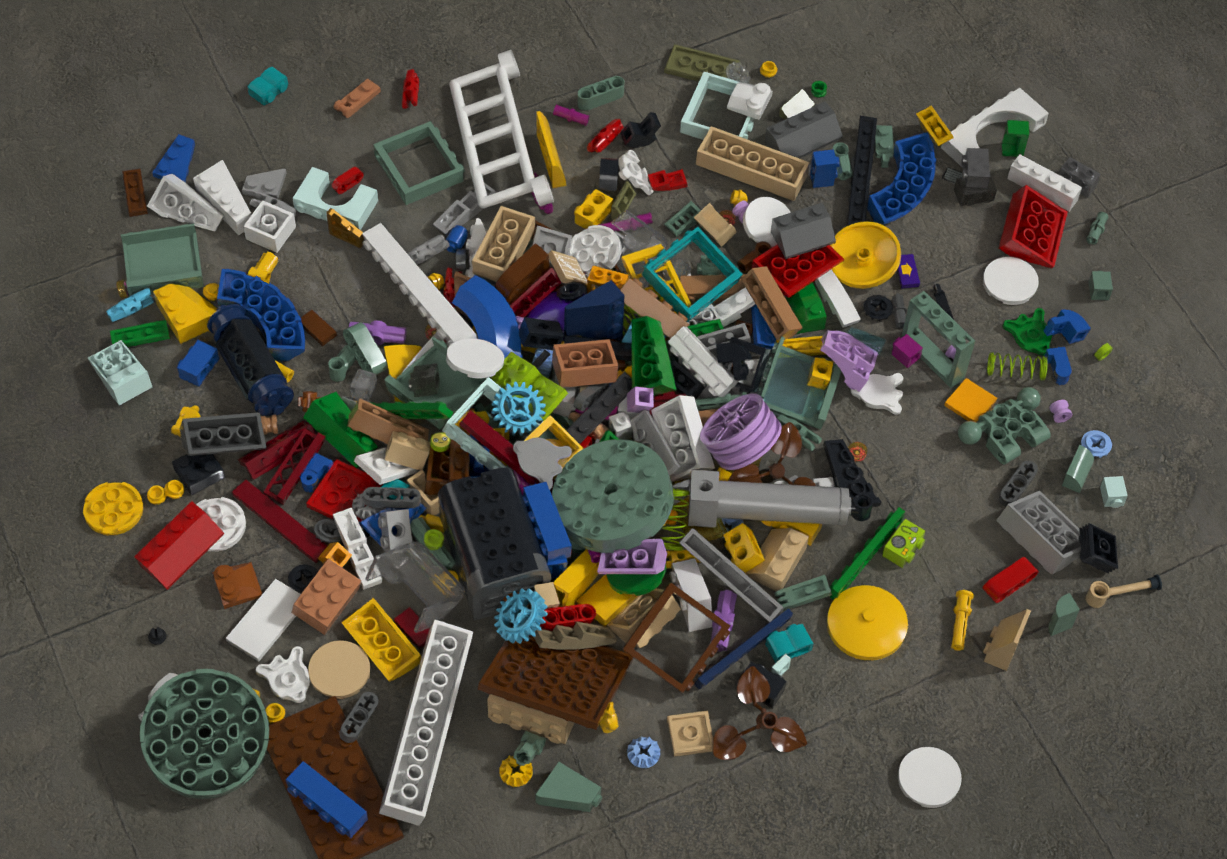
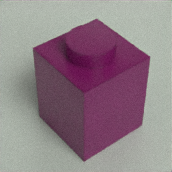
M908 334L894 341L891 355L906 368H909L921 358L923 347Z

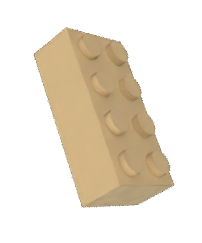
M501 206L472 260L473 274L497 282L500 276L523 255L535 231V217Z
M490 694L487 699L488 718L493 722L508 724L515 730L529 731L548 738L556 744H566L574 722L507 701Z

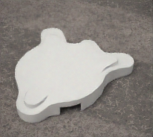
M628 150L619 157V176L623 180L628 179L635 188H641L647 195H651L654 191L648 181L646 168L641 169L637 164L640 160L633 150Z
M895 373L891 376L871 374L862 390L859 392L856 389H851V394L859 400L862 399L869 408L886 409L894 415H899L902 407L898 401L902 398L903 392L897 390L896 387L903 382V376L900 373Z
M294 647L287 660L277 655L270 664H260L256 667V674L268 681L270 689L277 697L292 700L295 703H301L305 700L306 692L310 685V677L307 667L302 662L304 653L301 647Z

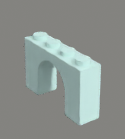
M312 167L293 197L294 208L300 213H306L326 221L327 211L332 208L361 230L378 202L377 190L361 184L353 198L346 204L339 206L328 205L321 200V197L330 184L329 173Z

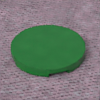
M665 563L664 570L658 574L606 575L611 588L617 593L640 596L656 589L662 583L661 580L667 569Z

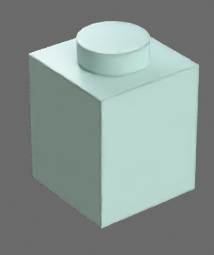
M1123 476L1104 477L1100 486L1104 507L1118 508L1124 506L1127 499V491Z

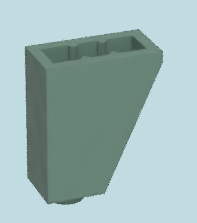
M560 762L557 763L536 793V803L538 805L590 812L593 806L597 807L602 800L600 786Z

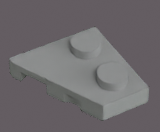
M286 169L247 176L242 189L243 194L255 196V193L259 191L278 199L287 174Z

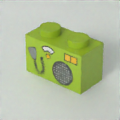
M905 519L885 545L882 556L901 568L906 563L910 564L915 556V550H920L925 543V530Z

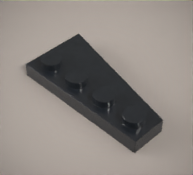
M844 440L824 441L823 447L836 487L849 488V497L851 498L858 494H867L873 500L872 507L880 506L881 500L875 496L873 487L865 480L862 469L858 468L855 464V458Z

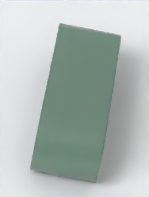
M613 76L579 89L577 98L578 108L586 111L622 98L624 96V79L620 76Z
M357 323L343 331L346 343L367 377L371 378L387 369V362L363 323Z

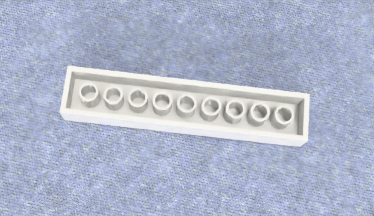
M434 619L426 639L379 814L420 826L425 818L473 631Z

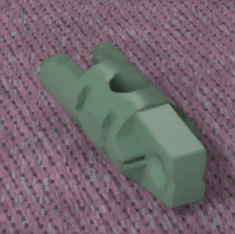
M782 414L777 418L781 426L791 422L798 429L802 446L808 450L813 451L815 448L811 441L816 444L822 441L820 436L796 420Z

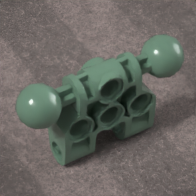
M1026 387L1019 391L1015 401L1009 399L1002 404L995 405L993 409L979 416L978 422L966 421L958 428L960 441L968 445L976 444L981 439L982 432L985 431L988 435L986 447L1003 465L1021 455V449L1015 441L1017 437H1022L1031 447H1036L1050 439L1051 434L1035 411H1032L1039 406L1041 396L1036 389Z

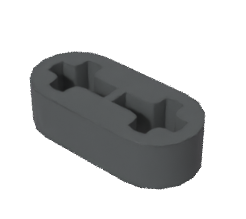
M457 249L456 270H466V249Z

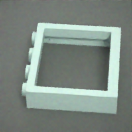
M703 72L682 118L680 133L704 140L710 127L694 123L693 120L707 89L731 95L739 82ZM747 116L739 137L748 139L747 133L752 131L753 119L755 118Z
M488 377L447 421L442 431L445 432L448 438L457 442L464 451L474 456L478 463L485 465L489 470L510 468L508 465L505 466L455 425L483 394L492 402L497 401L494 396L495 394H500L499 390L501 387ZM504 401V411L509 413L508 403ZM514 419L517 422H525L524 420Z

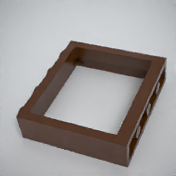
M670 582L622 650L679 692L683 693L685 690L688 692L695 683L693 681L697 673L700 675L706 668L705 661L707 658H712L719 648L716 646L719 641L722 640L724 642L730 634L728 630L730 625ZM673 593L721 627L682 683H679L634 650L636 644Z

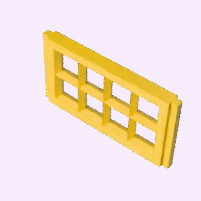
M662 244L621 257L631 280L634 277L637 280L643 277L642 273H635L632 264L643 260L647 264V259L656 257L664 249ZM669 260L664 266L657 269L655 273L667 270L671 279L664 282L667 285L674 284L677 291L676 295L689 308L692 306ZM649 286L643 289L648 291L649 289L653 290L654 288L652 286ZM662 298V299H659V301H660L661 303H663V301H665L663 298Z

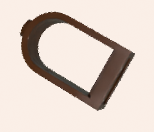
M535 243L500 276L495 284V288L505 297L508 304L550 267L549 254Z

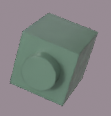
M1092 271L1089 279L1091 300L1110 299L1113 291L1110 272Z

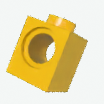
M815 357L810 367L807 385L825 390L830 382L833 362Z

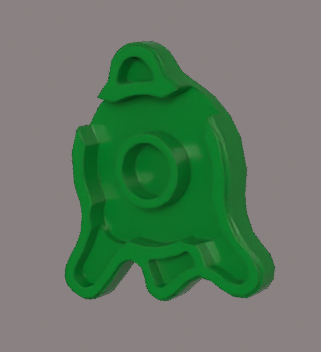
M1037 308L1032 318H1028L1025 314H1020L1017 320H1005L1003 322V329L1013 335L1016 343L1023 350L1044 356L1046 350L1049 349L1052 335L1047 336L1043 331L1047 326L1044 321L1045 312L1043 309Z

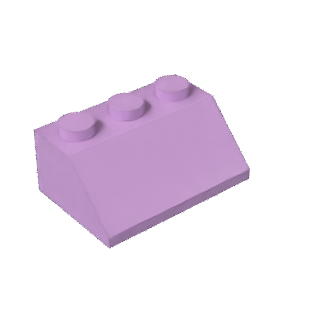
M645 539L641 542V545L626 551L624 548L614 550V553H601L598 574L660 573L665 568L667 557L663 540Z

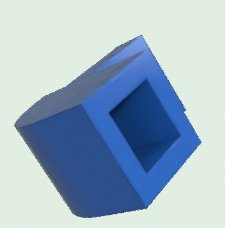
M1061 310L1057 317L1049 319L1043 331L1047 336L1062 333L1068 343L1071 344L1083 341L1091 328L1078 313L1071 310Z

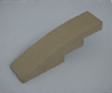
M576 622L573 628L556 625L553 631L536 630V636L534 637L540 648L584 649L617 642V638L610 627Z

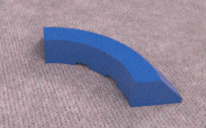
M928 132L895 141L893 156L897 164L898 173L890 186L869 195L867 210L874 222L887 224L903 217L912 211L928 193L934 179L936 164L935 149Z
M231 269L221 270L217 296L219 307L231 304L243 306L246 310V316L263 333L267 341V348L274 360L289 361L305 352V334L302 321L289 298H286L276 286L262 281L258 276L252 277L246 275L245 272Z
M477 275L473 276L460 286L452 304L463 310L471 319L478 339L496 345L502 351L504 359L510 352L522 358V342L514 311L505 300V297L494 286Z

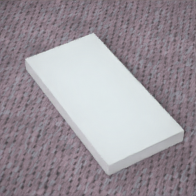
M275 579L226 637V641L259 662L296 617L291 612L294 603L301 594Z

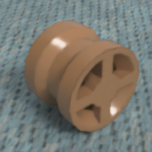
M261 416L264 435L271 432L278 434L277 416Z

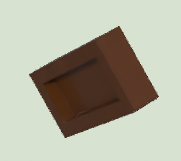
M310 310L301 317L303 329L322 346L337 336L336 331L313 310Z

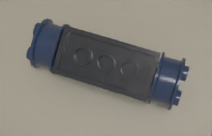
M238 304L221 305L212 314L207 323L208 330L214 334L217 350L246 400L255 404L256 413L260 412L261 416L281 414L293 400V390L286 386V378L283 376L251 319L246 316L244 307Z

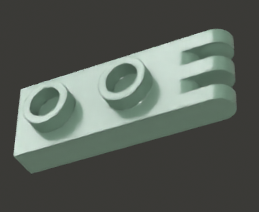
M825 575L775 592V596L778 598L777 602L784 607L783 611L832 595Z

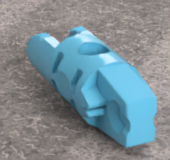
M146 288L108 309L106 312L110 320L114 322L128 317L154 303L153 298L150 296V289Z

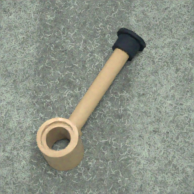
M1158 574L1148 578L1147 581L1109 588L1105 582L1095 581L1091 584L1086 594V602L1091 607L1100 608L1113 595L1147 588L1150 590H1161L1162 581Z

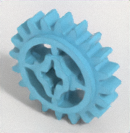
M514 382L513 388L510 384H507L506 390L500 388V394H495L494 398L497 401H493L491 404L496 407L491 411L492 414H497L494 417V421H501L498 426L499 428L504 425L506 426L505 433L512 429V435L519 431V434L523 436L524 430L530 434L532 428L536 429L538 427L537 423H542L543 419L541 417L546 414L542 410L546 404L540 403L543 400V396L537 397L539 390L532 392V385L525 388V382L520 387H518L517 382ZM515 395L523 396L524 398H517ZM504 401L508 403L509 413L507 414L504 411ZM530 403L533 406V417L529 414L528 405ZM514 419H519V420H521V421L524 420L525 422H516V421H513V420H514Z
M521 588L519 594L513 591L512 597L507 595V601L500 602L502 608L496 609L499 615L494 617L498 621L494 624L498 628L497 633L506 641L509 640L511 643L517 641L519 644H521L522 639L529 641V635L535 637V631L542 630L540 624L546 623L542 617L548 615L544 611L547 605L544 604L545 600L541 595L529 588L527 591ZM531 604L532 609H529L527 605ZM510 622L514 624V628L510 627Z

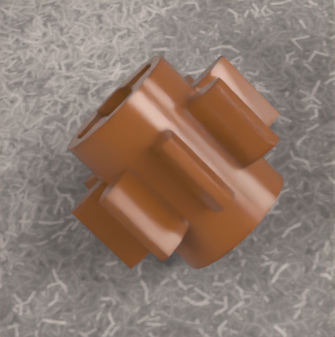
M304 391L303 396L298 397V406H302V411L307 412L312 401L321 397H317V392Z

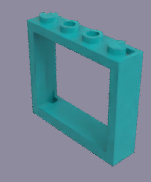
M699 227L693 231H687L680 241L676 239L670 245V248L667 251L663 249L654 261L650 259L643 266L645 269L642 273L647 282L673 307L677 314L680 312L688 318L686 322H689L736 285L743 275ZM694 242L727 278L688 308L655 271Z

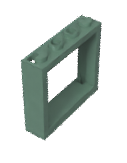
M431 121L373 144L374 156L405 205L463 182V172H465L463 165L457 162L455 153L449 150L447 141L441 138L439 129L434 127ZM430 136L452 170L409 188L387 153Z
M923 291L909 302L901 338L908 334L923 347L921 359L952 388L965 379L975 340ZM921 316L956 349L953 362L918 328Z

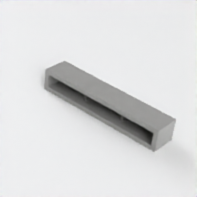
M692 528L681 540L680 544L769 623L783 612V606L695 529Z

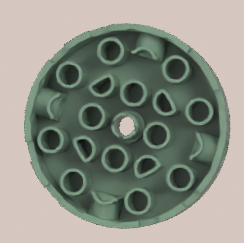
M607 440L579 451L565 464L562 472L557 475L552 491L553 500L569 538L582 548L601 553H614V550L624 548L626 551L641 545V542L649 536L653 537L667 521L674 501L673 485L663 460L651 448L630 440Z
M196 669L184 674L181 673L168 680L149 700L140 724L142 752L153 775L168 789L190 798H216L239 789L257 772L264 760L268 747L269 722L265 707L257 693L239 677L214 669ZM201 729H209L211 731L210 736L207 738L200 737L199 731Z

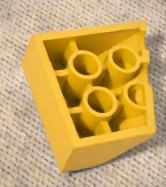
M168 284L153 291L156 305L180 344L209 331L207 328L208 320L217 311V308L192 288Z

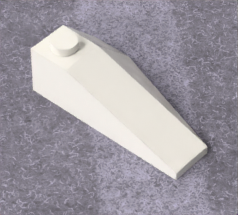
M173 174L163 176L147 207L162 217L194 224L197 227L211 231L217 230L224 217L223 214L187 183Z

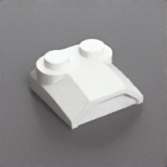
M739 82L730 96L727 109L760 120L772 97L773 91L765 83L752 85Z

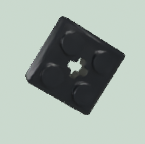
M185 454L172 461L175 472L191 495L225 478L224 470L213 454L194 456Z
M1091 523L1085 524L1082 528L1080 527L1078 540L1081 547L1079 555L1081 561L1108 574L1109 571L1112 572V570L1115 571V568L1118 569L1116 536Z

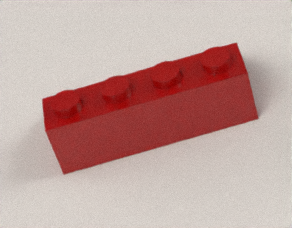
M191 501L134 557L140 567L168 590L224 535V532L205 511Z

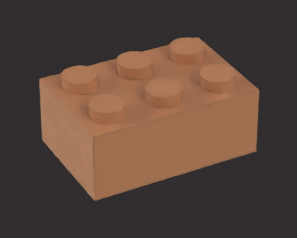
M610 339L556 344L553 346L552 363L559 386L564 388L616 382L618 363Z
M328 558L296 600L291 613L325 635L359 590L361 580Z

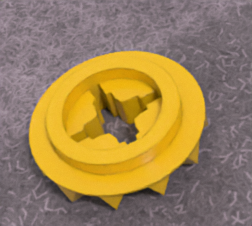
M509 755L507 759L502 760L499 768L500 777L509 786H523L532 777V763L520 766L521 773L515 772V774H512L511 767L516 768L519 764H517L513 756Z

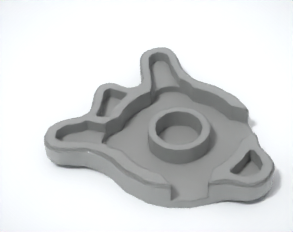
M538 437L526 441H517L513 446L523 472L536 478L540 483L547 482L549 490L553 486V477L562 472V467L558 464V460L567 458L572 453L569 446L558 447L550 441Z

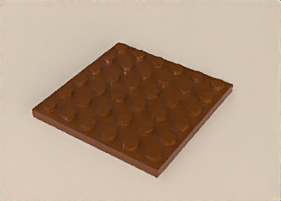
M529 635V641L522 639L521 644L517 641L511 643L509 640L504 642L480 680L478 690L528 708L542 711L548 715L577 723L586 728L597 730L610 702H612L633 662V657L607 646L584 649L540 648L534 637Z

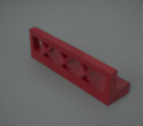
M302 420L267 441L266 449L252 450L237 460L240 465L246 468L251 479L254 480L283 463L304 429L309 430L315 435L316 433L310 423ZM306 435L302 441L303 447H309L313 439Z
M304 429L263 491V494L284 505L300 481L301 474L324 444L325 436L319 432L315 435L309 430ZM307 435L313 439V442L309 447L304 448L302 441ZM302 452L303 457L300 462L293 464V454ZM292 468L293 472L290 477L283 479L282 471ZM282 484V489L278 495L270 492L273 485Z

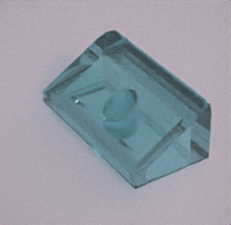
M851 327L847 333L878 352V355H880L886 343V339Z

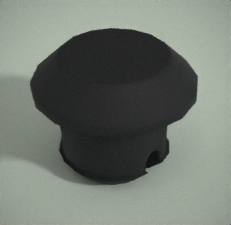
M159 627L156 629L152 628L148 639L151 644L159 645L166 640L167 635Z

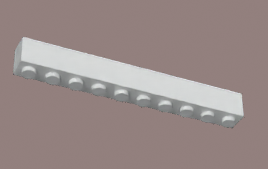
M381 223L362 233L364 238L362 243L365 249L372 252L373 258L376 262L379 261L385 273H390L392 281L395 284H399L400 290L404 295L407 294L413 306L417 305L422 317H427L429 325L433 329H437L439 337L447 341L448 347L461 339H477L476 333Z

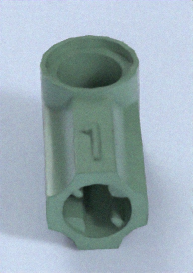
M836 143L832 150H834L835 156L839 157L840 164L837 167V178L847 180L849 177H852L848 146L844 143Z
M345 345L339 354L328 362L329 377L335 382L343 381L346 378L347 370L356 360L348 345Z
M525 731L520 745L515 750L513 756L517 764L521 766L530 764L535 755L541 754L546 738Z

